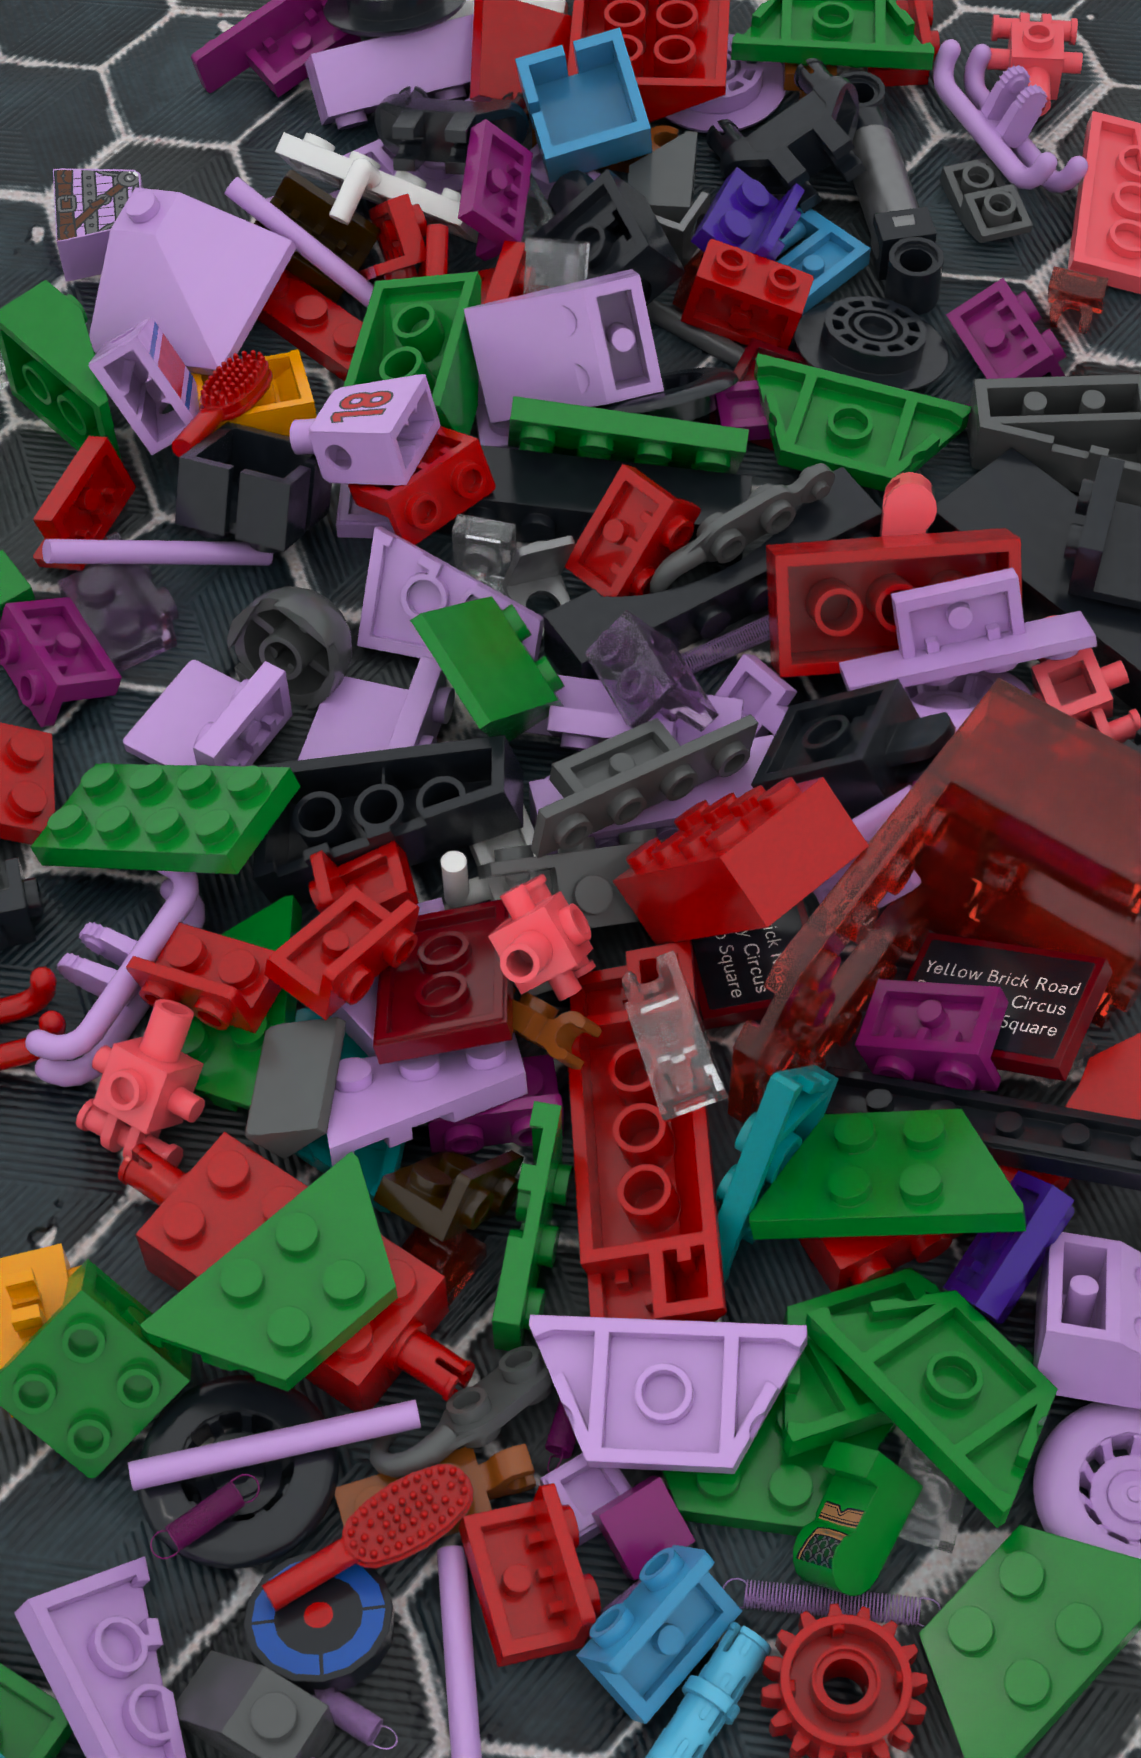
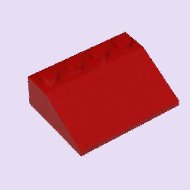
M574 0L567 66L568 76L578 74L573 41L620 27L649 123L726 94L730 0Z

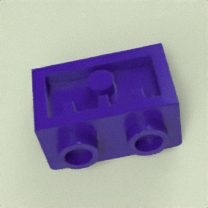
M736 167L724 181L690 242L705 252L708 241L715 239L775 261L785 246L779 239L782 240L791 231L801 216V212L796 209V206L805 189L795 183L779 201L759 181L752 179Z
M1019 1170L1010 1184L1024 1205L1026 1231L978 1233L943 1286L948 1291L956 1290L978 1312L997 1324L1005 1322L1043 1263L1046 1248L1058 1239L1074 1215V1208L1071 1206L1074 1199L1054 1185Z

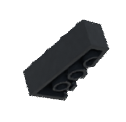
M505 735L259 765L258 767H290L300 788L255 849L253 880L271 904L285 896L293 895L300 905L312 901L308 884L310 881L315 880L310 855L321 850L337 866H340L395 840L406 852L410 867L442 856L449 851H456L523 828L524 771Z

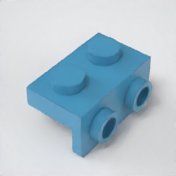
M673 1545L671 1548L663 1549L655 1554L642 1568L639 1574V1579L641 1580L639 1585L623 1603L613 1605L597 1618L590 1629L591 1639L576 1655L634 1721L647 1724L723 1635L730 1623L734 1622L742 1612L739 1606L708 1572L715 1561L704 1549Z

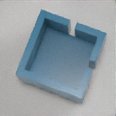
M620 27L573 41L578 72L575 75L568 76L563 45L515 59L520 87L532 127L535 130L537 144L549 183L557 181L561 176L570 171L579 170L586 173L652 153L651 127Z

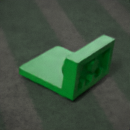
M87 1259L68 1278L63 1305L0 1369V1406L85 1476L95 1478L190 1382L193 1352L165 1343L163 1348L150 1344L143 1337L140 1324L153 1313Z

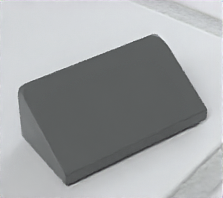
M332 1017L327 1020L299 1021L274 1025L265 1031L245 1129L246 1137L250 1141L285 1159L327 1133L346 1021L339 1017Z

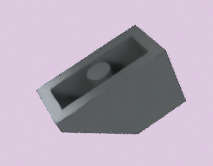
M687 131L629 165L627 184L645 196L654 215L680 223L693 205L698 132Z
M212 1650L175 1703L180 1726L230 1758H320L336 1733L329 1705L266 1666Z

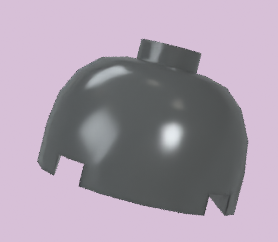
M282 587L265 592L232 620L227 636L228 650L235 645V653L240 661L234 669L241 681L250 679L266 661L286 671L290 702L300 706L308 705L305 710L316 708L341 684L352 659L351 630L342 612L328 598L312 589Z

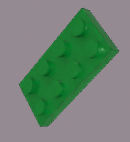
M513 396L508 447L519 448V450L736 474L746 454L749 429Z
M95 764L94 767L82 776L80 785L64 805L51 815L47 826L30 847L42 866L238 874L296 794L300 785L290 767Z

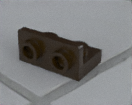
M511 1150L478 1165L464 1155L455 1152H440L383 1176L373 1201L443 1242L468 1229H476L482 1222L497 1215L503 1216L511 1208L518 1196L517 1187L519 1179L516 1176L524 1157Z

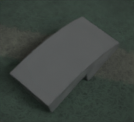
M989 157L942 168L940 183L962 224L979 243L1031 232L1033 224L1015 184L1005 185L999 169Z

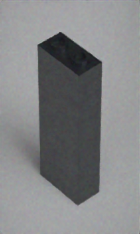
M1011 447L936 504L937 513L935 520L928 528L927 533L1006 528L1020 537L1024 623L1053 615L1081 611L1096 635L1097 646L1092 647L1099 667L1101 668L1121 660L1128 674V684L1110 691L1132 709L1136 708L1141 715V610L1068 594L1075 561L1063 559L1071 523L1084 525L1086 516L1075 514L1078 500L1075 494Z

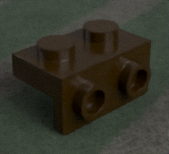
M289 170L270 203L358 272L381 234L380 228L354 212L349 225L334 220L329 216V213L336 199L297 172ZM257 220L255 221V223H254L255 225H258V226H260V227H262V228L267 229V228H266L264 225H262L259 221H257ZM294 252L285 269L337 303L345 290L298 252Z

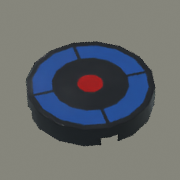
M311 1551L288 1558L264 1575L248 1599L244 1620V1628L253 1662L266 1666L311 1695H315L314 1689L325 1690L334 1687L336 1693L356 1686L378 1669L392 1646L394 1633V1608L386 1581L375 1569L363 1568L357 1564L352 1565L280 1610H274L261 1585L318 1551Z

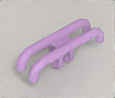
M954 39L945 40L941 44L934 61V88L942 102L1010 183L1015 184L1019 189H1034L1041 185L1053 193H1064L1076 187L1087 173V160L1082 156L1072 157L1063 170L1057 171L1055 155L1050 152L1041 153L1028 137L1042 113V108L1045 107L1048 96L1040 86L1036 84L1028 86L1029 82H1031L1029 80L1030 75L1024 67H1020V65L1008 67L999 76L1000 80L995 83L990 92L985 85L984 77L985 70L991 59V49L985 44L976 45L972 49L965 65L963 80L966 96L954 80V66L960 55V44Z
M157 871L167 877L160 887V894L166 901L138 941L108 927H103L101 924L98 925L95 922H89L79 933V939L82 940L81 943L85 944V947L89 948L91 952L102 955L105 959L120 967L116 970L86 958L83 959L73 953L64 954L57 964V970L60 971L59 974L64 976V979L98 996V999L74 1031L56 1035L37 1029L27 1035L25 1046L32 1055L39 1057L35 1064V1073L42 1081L61 1087L80 1086L98 1078L102 1073L92 1068V1061L96 1052L104 1045L112 1048L114 1043L126 1041L131 1036L151 1005L140 997L139 991L141 987L127 971L126 966L132 956L155 962L179 922L202 929L205 922V904L199 896V883L196 872Z

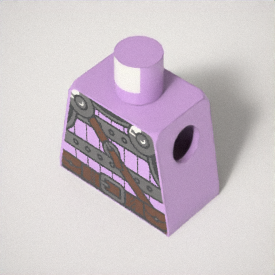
M53 169L56 240L65 281H74L102 274L110 229L135 187L143 188L141 174L136 170Z

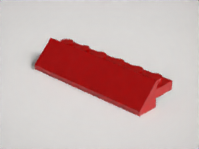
M690 940L625 951V966L586 973L578 978L582 989L570 996V1010L584 1015L596 1023L602 1030L598 1038L588 1033H582L576 1037L572 1044V1054L583 1060L584 1064L581 1069H571L568 1067L580 1264L588 1277L590 1317L715 1322L727 1313L693 946Z

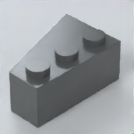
M1141 374L974 379L969 406H972L967 424L971 468L982 470L1012 447L1069 491L1079 493L1083 478L1095 480L1101 456L1123 460L1125 464L1116 501L1141 506Z

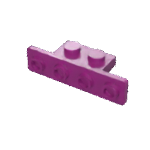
M271 0L258 10L248 14L243 20L215 39L208 41L202 48L191 55V60L202 86L208 93L214 92L251 67L279 98L308 78L305 62L311 54L361 42L360 36L344 33L328 23L323 12L328 0Z

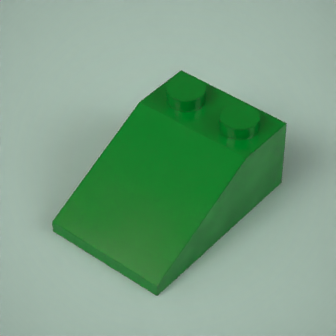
M478 271L375 281L343 387L426 374L440 425L470 435L478 407L479 375L463 309L481 305L482 279Z
M44 280L0 308V350L11 392L77 451H79L88 436L108 437L121 460L105 389L88 366L95 356V352L86 327L88 323L87 314L83 306L73 295L62 294L51 283Z
M489 596L423 612L410 620L478 728L489 737L505 735L509 743L549 716L550 705L564 707L556 692L565 687L545 655L535 661L522 641L532 634L512 604L502 610L494 598Z

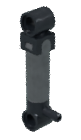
M865 71L844 73L841 76L847 78L854 85L859 100L858 124L852 141L855 148L852 151L862 161L866 171L854 178L853 183L871 234L870 257L878 280L886 279L885 299L906 306L917 315L928 313L938 302L944 263L943 252L939 245L935 243L936 230L928 208H919L884 107V83L874 74Z

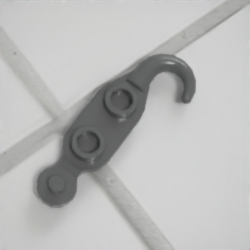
M824 463L807 467L800 473L799 478L790 485L764 484L754 490L747 501L730 511L710 515L698 527L697 539L670 554L658 566L650 581L649 593L668 590L672 582L679 576L701 563L730 562L740 555L746 545L767 533L777 534L783 531L793 521L796 514L795 508L798 505L823 499L829 494L835 480L834 472Z
M521 1346L507 1352L500 1359L499 1366L473 1387L464 1388L450 1397L446 1403V1409L443 1412L441 1421L434 1431L412 1448L399 1453H388L389 1447L397 1438V1433L376 1438L370 1448V1463L381 1474L390 1477H404L412 1472L439 1464L461 1446L479 1448L492 1442L499 1435L503 1425L527 1406L535 1405L550 1395L554 1383L540 1349L533 1346Z

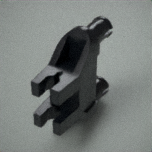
M817 58L806 60L808 66L814 71L812 74L802 64L797 67L794 73L795 84L801 91H804L806 96L756 131L744 137L733 121L723 119L717 122L725 132L724 135H721L714 125L709 128L706 135L707 145L721 159L720 170L725 179L738 167L749 177L759 181L770 194H786L797 183L805 189L797 204L803 213L822 201L818 192L808 181L822 169L832 164L848 183L866 171L862 161L852 151L855 148L852 141L859 118V100L856 88L847 78L833 76L826 69L823 62Z
M407 86L399 94H392L386 97L375 111L377 133L384 146L396 155L393 158L394 170L415 172L425 161L445 162L446 174L464 175L471 127L487 119L518 143L522 144L528 134V121L530 119L523 93L521 92L517 93L515 99H513V92H509L502 99H492L491 102L429 99L426 92L417 86L414 87L412 92L411 87Z

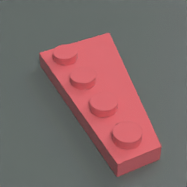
M1093 111L1085 132L1082 157L1088 162V170L1078 185L1067 276L1141 294V123Z

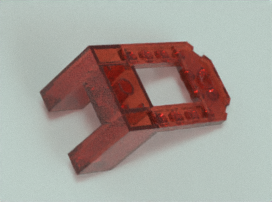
M998 678L868 843L869 847L859 854L775 961L763 986L775 993L761 1023L759 1024L752 1019L747 1020L733 1046L728 1114L745 1124L747 1119L754 1112L758 1111L769 1079L775 1072L816 1065L824 1070L826 1066L824 1057L833 1045L837 1044L840 1047H844L857 1030L862 1018V1013L859 1011L868 999L872 997L878 979L893 980L897 972L896 962L905 951L911 955L916 953L927 937L929 930L937 934L1107 958L1113 973L1091 1023L1103 1029L1116 1009L1124 1013L1128 1012L1141 992V754ZM913 870H915L921 879V884L913 891L891 902L876 921L879 913L877 905L887 892L893 895L900 893L911 877ZM850 940L858 944L838 970L841 962L839 954Z

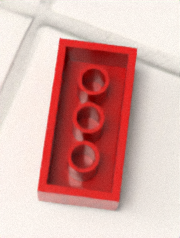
M1006 528L766 545L771 665L780 678L840 673L839 662L899 650L891 599L892 593L1013 568L1019 578L1022 601L1021 538Z
M789 777L772 786L767 791L762 785H759L739 798L734 793H730L709 805L707 800H704L692 806L675 819L674 823L679 830L663 842L658 837L653 838L630 853L625 859L630 868L614 879L613 883L654 943L659 945L768 928L868 848L869 845L824 777L796 784L792 777Z

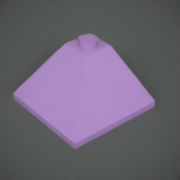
M135 187L110 229L89 333L95 355L104 344L151 317L164 333L190 373L212 375V372L216 371L217 366L222 367L221 363L224 361L227 363V358L231 357L234 361L233 354H238L296 250L294 242L183 193Z

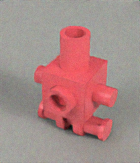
M1020 12L1019 18H1002L1000 15L993 14L991 41L1009 39L1007 49L990 48L992 55L987 65V70L1006 71L1008 67L1011 68L1013 65L1015 67L1018 65L1020 67L1023 66L1030 75L1029 80L1031 82H1029L1028 86L1036 84L1048 96L1040 116L1045 115L1050 110L1051 100H1057L1062 73L1081 74L1083 53L1064 52V42H1068L1069 45H1075L1078 19L1071 18L1070 21L1052 20L1051 14L1042 13L1040 22L1030 21V13Z
M1092 648L1079 650L1076 655L1067 659L1050 660L1040 658V663L1031 667L1032 683L1036 693L1032 694L1034 700L1033 712L1024 723L1046 715L1055 739L1066 734L1069 736L1050 745L1048 743L1040 745L1044 760L1051 774L1057 772L1059 767L1077 760L1080 761L1082 766L1093 762L1091 753L1101 749L1104 750L1106 756H1109L1117 749V745L1124 743L1128 739L1132 740L1135 738L1136 731L1141 728V717L1136 708L1129 710L1128 715L1110 722L1107 721V718L1113 717V697L1110 690L1129 683L1128 674L1121 660L1100 668ZM1093 725V730L1083 733L1081 728Z
M542 873L525 883L515 886L500 896L511 917L500 924L488 937L500 957V968L503 974L515 983L520 994L548 981L558 1000L562 1001L579 992L582 986L578 978L596 967L592 959L589 960L587 957L593 949L589 941L591 939V929L583 912L575 904L569 905L561 891L553 895L551 894L545 883L547 878Z
M156 1000L143 1037L114 1043L112 1048L104 1045L96 1052L92 1061V1068L103 1075L95 1098L88 1100L81 1107L77 1115V1128L84 1132L91 1131L100 1136L101 1146L113 1153L123 1148V1158L128 1155L138 1163L140 1159L133 1155L131 1150L138 1144L144 1143L153 1152L178 1168L183 1157V1148L174 1143L169 1145L159 1139L161 1130L182 1124L184 1120L190 1123L195 1122L205 1107V1100L194 1094L204 1064L181 1052L194 1017V1012L189 1007L172 1000Z

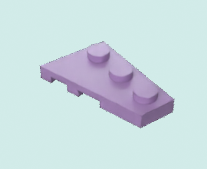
M382 526L374 527L357 646L416 658L423 656L435 659L410 620L423 612L492 596L502 610L511 604L515 607L532 634L522 642L533 659L537 661L544 620L541 615Z
M513 1033L512 1040L380 1065L377 1056L367 1058L350 1057L340 1060L327 1129L332 1167L351 1151L354 1153L355 1150L384 1139L389 1148L412 1140L413 1127L440 1117L455 1123L528 1094L526 1072L515 1033Z
M145 1556L27 1599L14 1612L86 1758H186L174 1694L163 1686L156 1650L163 1645L158 1618H149L143 1587L150 1581Z

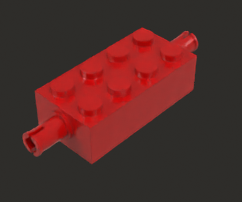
M223 1132L191 1171L187 1173L153 1152L144 1143L138 1144L131 1150L132 1154L140 1159L137 1163L126 1155L118 1170V1180L131 1186L159 1205V1208L135 1235L147 1270L179 1292L308 1187L226 1132ZM381 1235L395 1281L398 1298L305 1378L354 1412L373 1409L402 1371H405L435 1391L447 1402L453 1394L459 1391L455 1388L456 1384L463 1389L466 1388L473 1376L475 1364L463 1359L430 1337L449 1312L445 1276Z

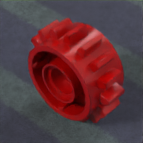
M838 1603L830 1604L828 1616L818 1620L808 1611L801 1613L798 1624L799 1632L796 1636L783 1629L777 1634L775 1646L783 1658L777 1656L765 1657L762 1675L776 1683L762 1688L760 1703L762 1707L777 1709V1714L770 1720L769 1732L772 1737L787 1734L792 1741L789 1758H802L805 1754L810 1758H891L889 1753L891 1745L903 1752L909 1750L914 1736L904 1723L910 1725L922 1724L927 1707L911 1697H916L925 1692L928 1679L927 1674L911 1672V1665L916 1660L918 1649L915 1644L901 1647L894 1638L898 1626L894 1621L891 1620L885 1625L880 1626L870 1620V1608L862 1606L857 1615L842 1614ZM846 1677L858 1684L864 1697L854 1704H840L827 1695L823 1685L832 1678Z

